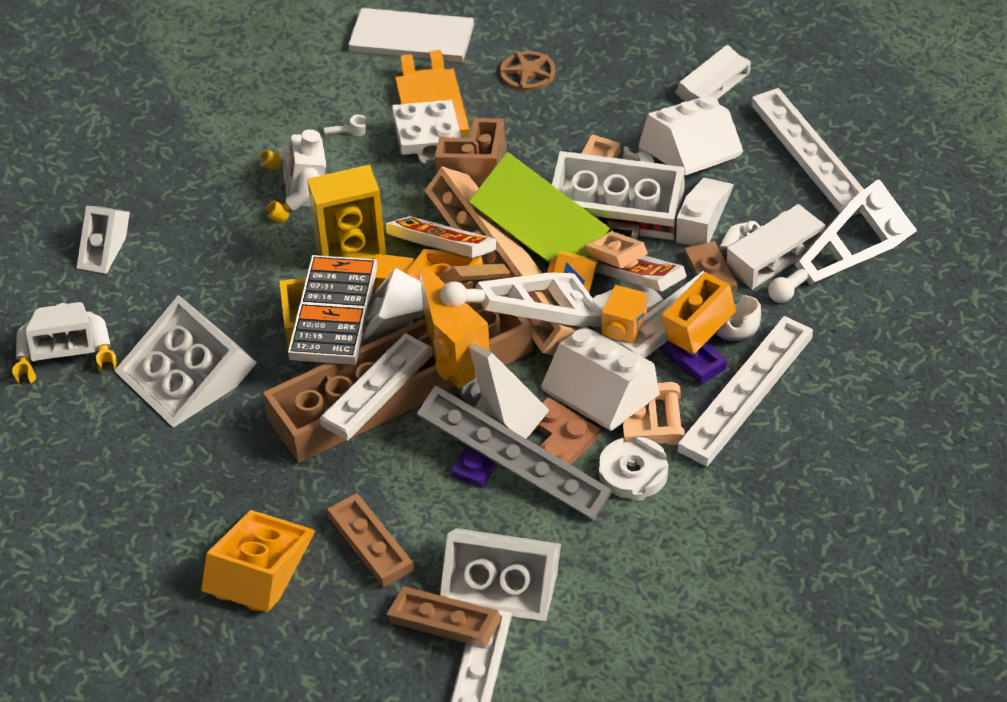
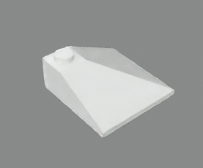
M178 295L116 368L115 372L172 427H175L236 388L257 362Z

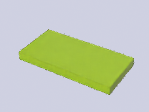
M509 152L503 156L468 203L548 264L551 257H558V253L561 250L589 257L585 245L605 235L610 229Z

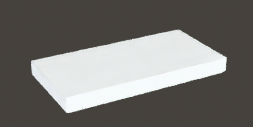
M361 8L349 42V52L390 56L412 54L413 58L430 59L429 51L441 50L443 61L463 62L473 30L474 18Z

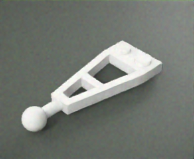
M877 180L848 202L794 264L798 269L788 278L779 277L770 283L768 288L769 296L777 303H786L793 297L794 289L804 281H807L809 285L884 253L897 246L917 230L881 181ZM859 209L882 243L851 255L836 232ZM826 245L838 262L817 271L811 261Z
M542 273L478 282L475 289H466L461 283L453 281L445 284L440 292L442 303L449 307L461 306L465 302L480 303L486 311L572 326H600L602 324L601 309L577 276L571 273ZM548 289L553 299L560 306L534 302L527 292ZM500 295H509L510 298L502 297Z

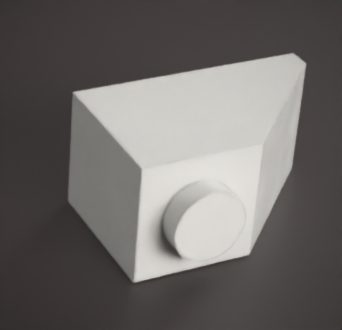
M86 206L76 268L107 274L126 239L130 212L98 206Z

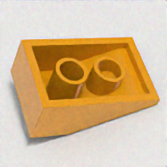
M426 266L420 268L423 313L436 361V370L444 380H449L459 389L477 378L469 346L474 342L490 351L488 323L466 302L457 307H449L443 304L440 299V292L445 283Z
M250 510L206 553L201 591L212 594L220 600H231L246 605L251 610L268 613L279 601L315 530Z

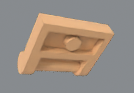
M658 383L660 395L622 423L624 442L635 441V437H643L657 444L678 445L686 433L685 429L681 427L678 400L681 398V391L677 383ZM661 399L665 401L666 427H658L655 400Z

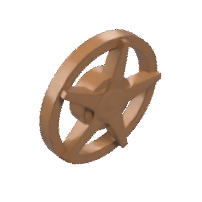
M516 51L515 54L503 61L500 67V75L503 82L509 87L522 91H532L547 86L554 79L555 64L547 54L544 55L534 51ZM525 57H532V58H537V59L534 60V61H531V60H526ZM518 59L519 63L517 66L507 67L511 62ZM546 62L551 69L550 74L539 69V67ZM506 74H516L521 79V84L513 82ZM537 77L544 79L539 83L526 85L528 80H533Z

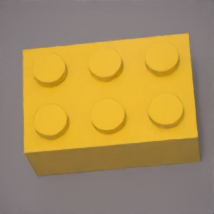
M370 165L307 179L315 242L319 256L375 259L376 254L386 255L380 190Z

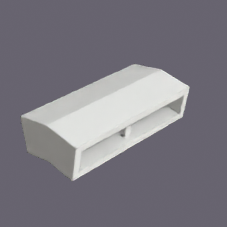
M726 45L679 83L675 93L686 102L701 98L702 96H709L717 100L750 73L751 61L738 55L732 48Z

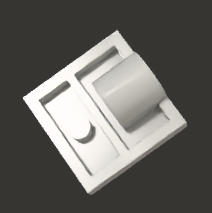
M452 100L392 105V116L401 155L418 153L419 160L422 163H426L428 160L435 159L439 137L462 138Z

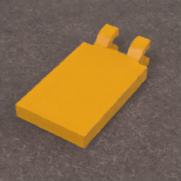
M441 50L429 51L431 69L415 71L412 54L401 55V71L403 76L395 77L400 104L452 100L461 137L470 135L454 69H444Z

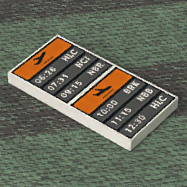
M312 255L288 350L289 360L356 365L377 272V259Z

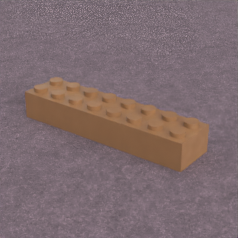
M467 303L488 323L490 352L504 365L533 352L532 325L525 317L486 311L480 303ZM425 318L360 347L356 365L326 363L263 392L267 419L298 463L346 441L322 427L320 417L405 333L431 346ZM434 353L351 438L422 405L435 385L446 392L457 388L449 380H444L437 372Z

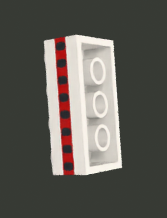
M560 151L552 182L555 188L606 226L607 221L639 224L640 236L674 240L677 216L680 212L684 193V167Z

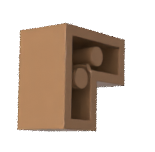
M473 118L470 138L439 137L435 153L436 172L441 167L468 174L476 186L480 187L505 155L506 136L504 119Z

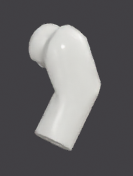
M748 221L747 223L731 226L719 247L721 254L727 255V248L733 242L741 240L754 232L759 227V224L755 221Z

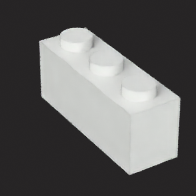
M798 204L788 211L780 213L775 219L764 226L757 227L754 232L741 240L733 242L727 248L726 263L731 273L748 287L754 289L797 262L824 231L825 224Z

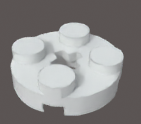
M635 437V441L624 442V438L615 440L600 455L599 478L603 485L610 488L612 494L633 501L644 500L646 497L652 496L661 490L668 479L666 453L659 444L647 438ZM640 465V470L629 471L626 466L634 467Z

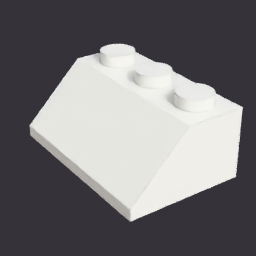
M702 96L701 98L649 113L639 142L640 148L665 164L684 167V176L737 158L743 153L729 110L718 104L715 98L709 96Z
M586 326L581 327L559 343L541 385V389L551 397L610 431L660 395L654 363Z
M455 528L447 534L440 596L495 610L511 612L512 617L546 622L558 572L561 544Z

